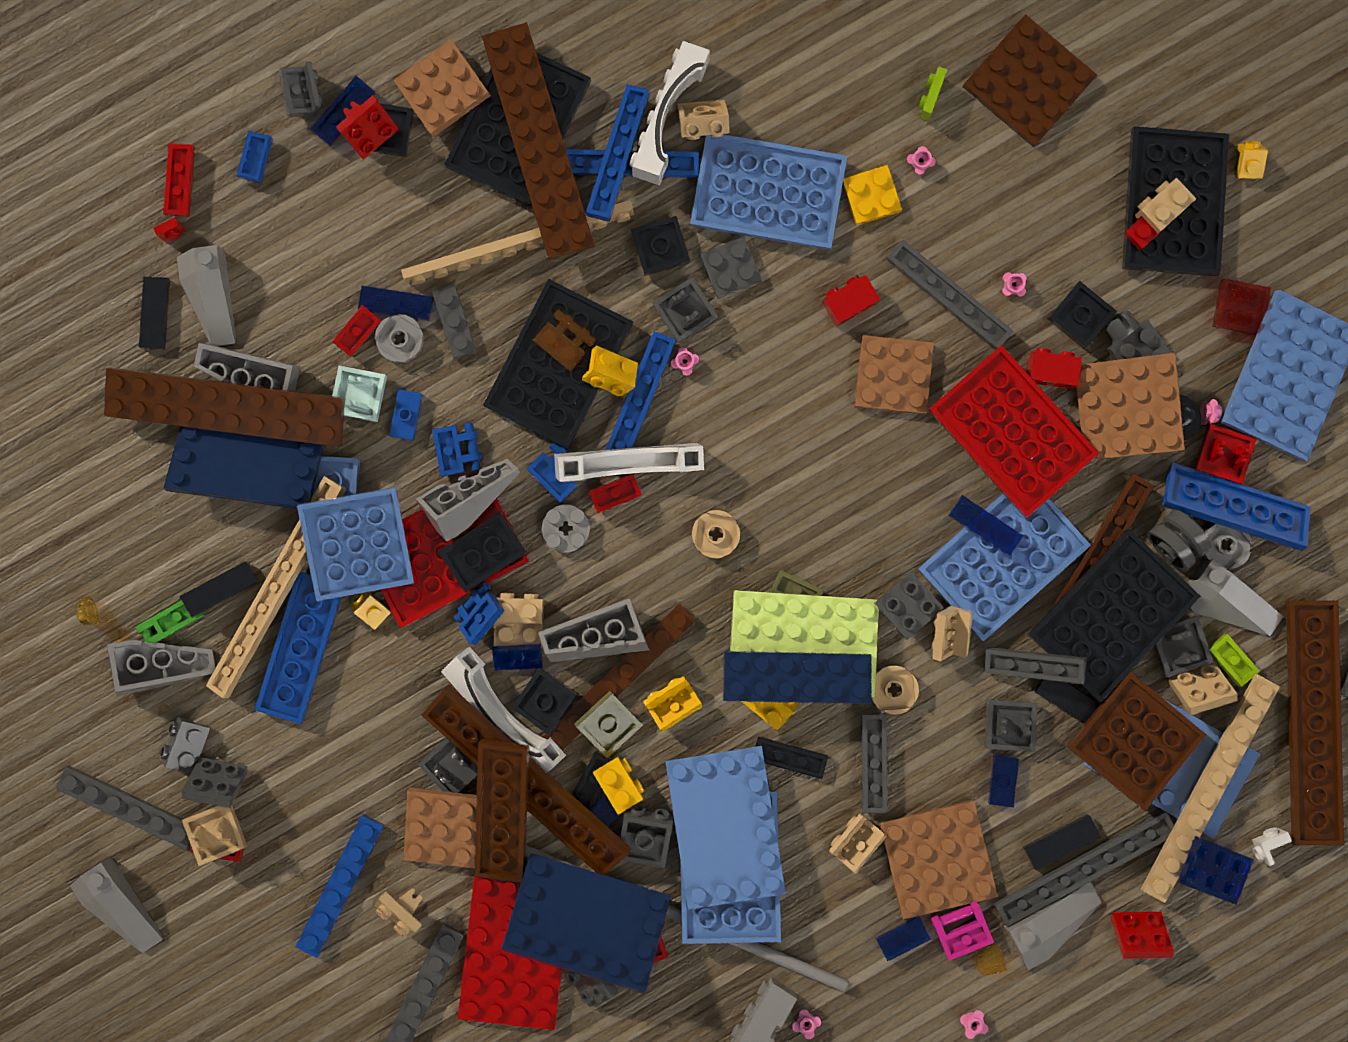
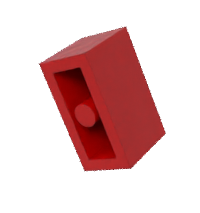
M856 275L845 282L847 284L841 289L835 287L825 293L826 297L822 304L836 327L878 304L880 298L866 275L860 278Z
M1037 348L1036 351L1031 352L1028 356L1026 373L1038 385L1074 389L1079 384L1082 357H1075L1073 352L1063 351L1060 354L1051 353L1050 349Z

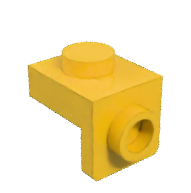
M1246 141L1245 144H1237L1240 157L1236 176L1238 178L1263 179L1268 150L1258 141Z
M370 591L355 594L350 603L353 613L374 630L391 613L390 609L376 599Z

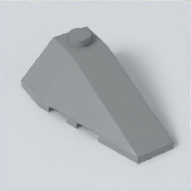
M217 245L192 248L177 257L180 282L210 344L218 347L235 345L236 336L225 251Z
M506 459L480 469L478 475L466 478V475L459 477V482L447 487L444 483L438 485L416 500L434 528L447 542L468 529L517 477L520 471L511 461Z
M1203 560L1187 582L1201 596L1189 608L1196 614L1233 624L1266 636H1271L1284 617L1233 573L1214 560Z
M139 640L107 644L116 696L209 676L216 669L212 649L181 647Z
M112 858L99 863L70 885L84 908L141 953H144L164 939Z
M1089 882L1008 927L1004 925L1026 969L1030 970L1049 960L1102 902L1092 883Z

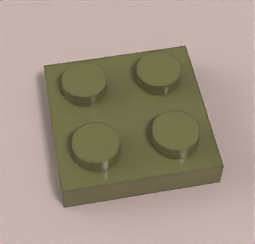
M611 691L574 723L606 758L612 755L643 726Z

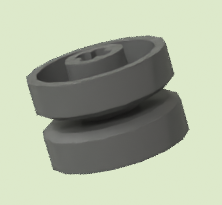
M1175 509L1163 518L1164 525L1157 524L1147 533L1149 541L1157 552L1172 566L1183 572L1196 563L1195 556L1202 557L1212 548L1209 537L1198 524L1183 512Z

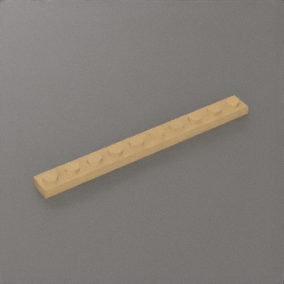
M631 200L615 204L610 222H624L634 215ZM586 215L589 228L594 227L595 230L602 229L609 223ZM539 228L402 269L401 272L408 284L418 285L424 283L426 278L433 276L441 278L447 276L449 271L456 269L457 271H464L471 268L472 264L479 262L480 264H487L494 261L495 257L501 255L503 257H510L515 255L516 251L524 248L526 250L536 249L539 247V244L543 243Z
M324 476L311 502L343 497L347 489ZM300 520L206 685L222 698L229 699L308 559Z
M1255 674L1144 881L1141 887L1142 891L1164 903L1167 901L1280 686L1260 675Z

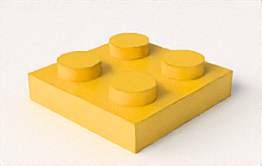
M888 165L843 179L842 185L856 226L902 211Z

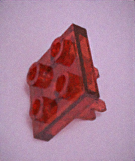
M1230 279L1220 280L1212 327L1257 335L1268 308L1271 287Z

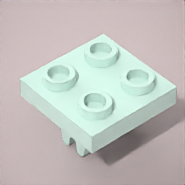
M338 366L332 396L345 397L344 416L378 422L387 375Z

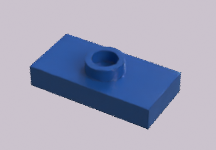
M248 131L236 175L239 179L262 183L273 142L271 136Z
M398 389L390 437L414 441L422 403V393Z

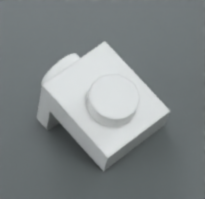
M1276 827L1263 831L1264 835L1252 839L1255 846L1253 848L1255 857L1259 862L1269 866L1275 864L1270 850L1292 841L1288 832Z

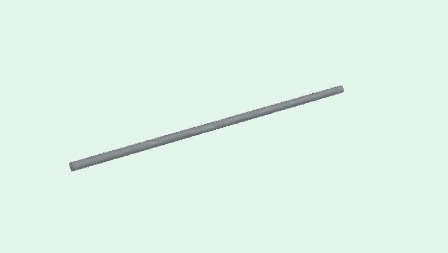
M526 845L525 858L529 859L530 854L533 853L549 859L573 865L564 860H561L559 858H556L552 855H549L545 852H542L538 849ZM669 905L666 917L682 924V910ZM728 943L842 992L847 987L848 980L761 943Z

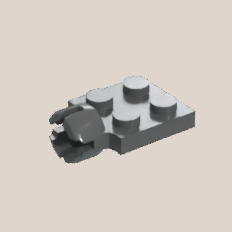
M1130 311L1118 313L1113 317V321L1109 320L1105 325V329L1113 342L1107 350L1114 360L1171 353L1149 320H1143L1139 323Z

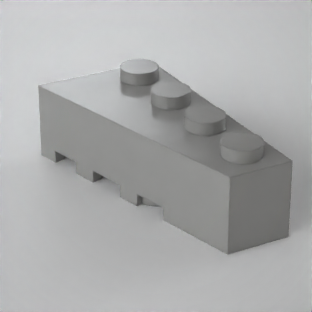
M204 343L198 344L194 367L220 381L295 391L300 366Z
M630 598L538 632L545 655L551 662L649 650Z
M772 977L768 983L764 981L757 992L759 997L756 1002H751L745 1010L744 1015L746 1018L742 1024L737 1023L731 1033L733 1038L730 1042H774L776 1036L774 1030L776 1027L780 1029L797 1001L796 993Z

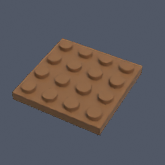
M1175 353L1081 364L1079 384L1077 386L1081 434L1099 452L1092 460L1185 451Z
M974 800L879 822L880 830L887 835L883 842L902 919L998 897Z

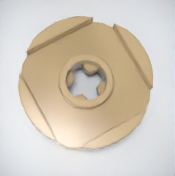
M711 510L701 515L695 521L692 529V540L696 549L704 556L722 558L729 555L737 547L740 540V529L736 520L727 512ZM717 527L719 532L723 533V537L713 541V537L709 536V531H714V528Z
M895 665L883 667L876 672L875 697H871V700L877 708L888 714H902L908 711L919 695V686L916 678L903 667ZM892 683L900 687V691L896 693L895 697H892V694L887 691Z

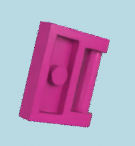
M977 901L941 917L937 915L931 918L948 961L994 943ZM974 914L976 921L945 933L943 926Z

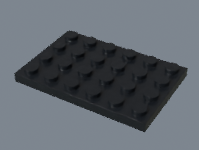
M537 53L562 139H564L591 83V77ZM490 69L483 85L491 96L470 110L444 166L531 207L530 196L492 69Z
M1137 126L1131 129L1125 232L1138 220L1134 216L1140 211L1137 206L1148 196L1151 199L1158 194L1155 190L1165 181L1170 184L1177 178L1196 200L1142 250H1139L1124 235L1122 269L1216 277L1221 275L1229 145L1228 133Z
M548 279L483 406L569 450L600 390L599 387H594L582 380L583 375L589 370L592 349L595 346H599L618 354L634 321Z
M1126 529L1027 635L1048 654L1085 657V682L1080 685L1095 700L1101 703L1201 596L1130 529Z

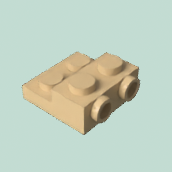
M725 99L678 104L682 138L686 137L689 140H695L705 135L717 138L730 133L729 114Z
M500 593V598H497V600L504 609V612L494 623V646L542 648L538 632L543 631L544 599H538L539 594H524V599L514 598L515 594Z

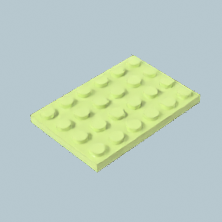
M734 590L730 651L872 654L871 697H875L879 609L874 603L877 600Z

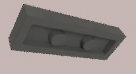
M452 284L433 290L434 300L453 359L456 360L477 353L456 285Z

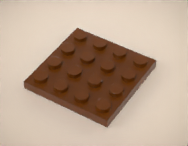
M1025 14L964 83L963 88L1034 148L1096 78L1097 74Z
M1129 672L1108 694L1066 747L1132 802L1146 811L1207 734Z

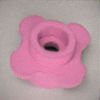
M924 146L919 147L914 154H910L907 157V162L912 164L915 168V173L918 175L924 174L925 170L928 167H933L936 162L935 158L932 157L931 153Z
M1005 273L1003 275L1005 282L1002 293L1005 296L1010 294L1017 295L1018 297L1024 296L1026 293V275L1023 273Z
M685 347L679 348L676 358L671 361V366L674 369L678 368L684 375L688 376L692 373L693 366L699 362V357L687 351Z
M1212 399L1210 402L1203 401L1201 403V424L1206 425L1207 422L1216 423L1220 420L1222 407L1218 404L1217 400Z
M802 1009L796 1021L793 1022L792 1028L795 1032L804 1034L806 1039H812L815 1029L821 1025V1020L818 1016L814 1017L808 1010Z
M976 1010L961 1016L960 1022L965 1027L967 1038L973 1039L977 1034H986L988 1032V1026L984 1023L982 1011ZM973 1022H976L977 1024L975 1027L972 1026Z

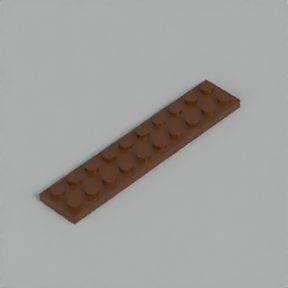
M527 22L482 35L548 260L595 247Z
M111 367L106 368L104 416L337 447L342 446L345 397Z
M1286 601L1291 843L1293 845H1344L1338 601Z
M449 684L421 715L477 766L478 743L481 739L514 743ZM529 757L527 811L596 873L606 875L632 849Z

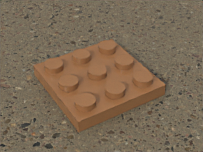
M451 38L394 79V82L432 137H435L491 96Z
M862 335L854 407L926 415L934 343Z
M409 788L407 790L404 860L475 868L477 795Z

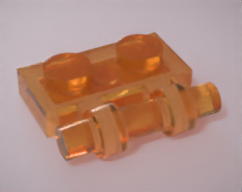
M558 309L553 315L560 322L555 328L551 323L547 322L533 341L571 372L586 354L579 346L585 342L591 347L596 339L590 335V331L587 328H582L575 323L571 315L568 313L564 314ZM567 328L576 335L573 341L563 334Z

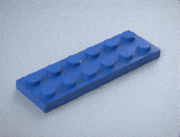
M1173 462L1169 465L1163 507L1179 510L1185 514L1300 551L1307 547L1310 506Z
M300 571L293 584L255 707L256 711L299 724L304 722L342 597L316 601L311 574Z

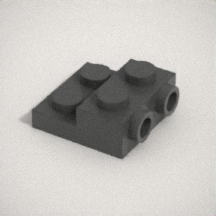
M633 805L625 810L620 839L632 850L623 860L665 868L674 816L669 815V812L664 809H657L655 812L646 811L641 805Z

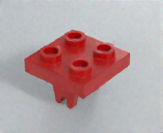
M373 95L361 106L354 101L351 102V110L343 109L347 118L336 126L338 131L363 160L399 130Z
M1208 424L1194 469L1243 484L1257 438L1217 425Z
M1161 911L1112 912L1111 920L1123 959L1173 958L1174 949Z

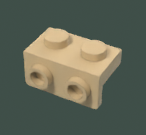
M1177 178L1170 184L1165 181L1155 190L1158 194L1153 199L1148 196L1137 206L1140 211L1134 216L1137 219L1142 216L1157 233L1162 231L1196 200Z
M950 606L937 613L934 620V627H936L935 637L931 646L933 650L932 659L943 661L952 654L962 658L968 656L973 617L971 611Z
M862 814L854 816L849 820L846 825V831L834 838L831 843L832 847L829 850L831 854L836 856L854 873L860 870L887 837Z

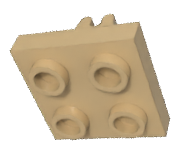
M1215 662L1168 677L1170 686L1190 715L1238 701L1236 691Z
M232 805L230 808L216 806L182 820L199 866L248 847Z
M413 888L396 901L385 891L374 905L377 908L375 912L383 920H391L395 924L394 930L402 937L407 935L410 938L422 926L412 916L422 900L421 895L415 899L412 897L415 893Z

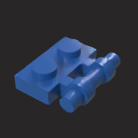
M473 423L464 424L465 433L458 434L456 425L432 429L441 477L465 473L464 463L471 462L472 471H479L481 469L480 461L482 456L478 452L476 442L478 434L477 431H474ZM467 441L469 454L462 455L460 442Z
M555 442L549 446L555 454L569 452L568 449L563 446L561 447ZM542 452L526 468L560 503L577 487L573 481L559 482L556 479L554 455L549 458Z
M482 582L478 588H474L471 592V597L466 603L460 605L458 608L459 612L454 616V619L461 623L459 629L471 645H477L504 612L495 595L487 593L490 586L485 582Z

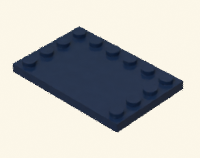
M180 426L163 488L169 492L298 509V504L311 502L324 445Z
M531 853L500 951L645 994L671 895Z

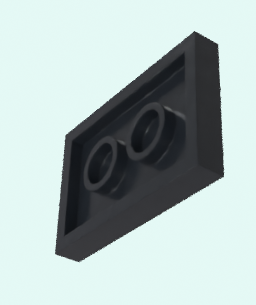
M501 512L439 551L465 593L527 554Z

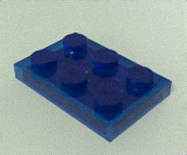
M1195 836L1178 882L1237 905L1254 859Z

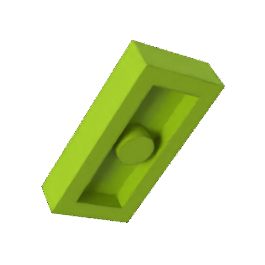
M938 66L935 74L930 73L926 87L930 88L927 96L922 95L918 109L922 110L919 116L920 119L929 120L947 69Z
M1228 634L1222 635L1209 647L1212 657L1239 687L1244 686L1255 674L1260 672Z

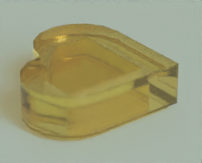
M90 596L79 599V608L76 611L79 622L83 625L100 623L94 600Z
M992 943L983 947L982 955L975 962L977 970L983 975L1007 971L999 946Z

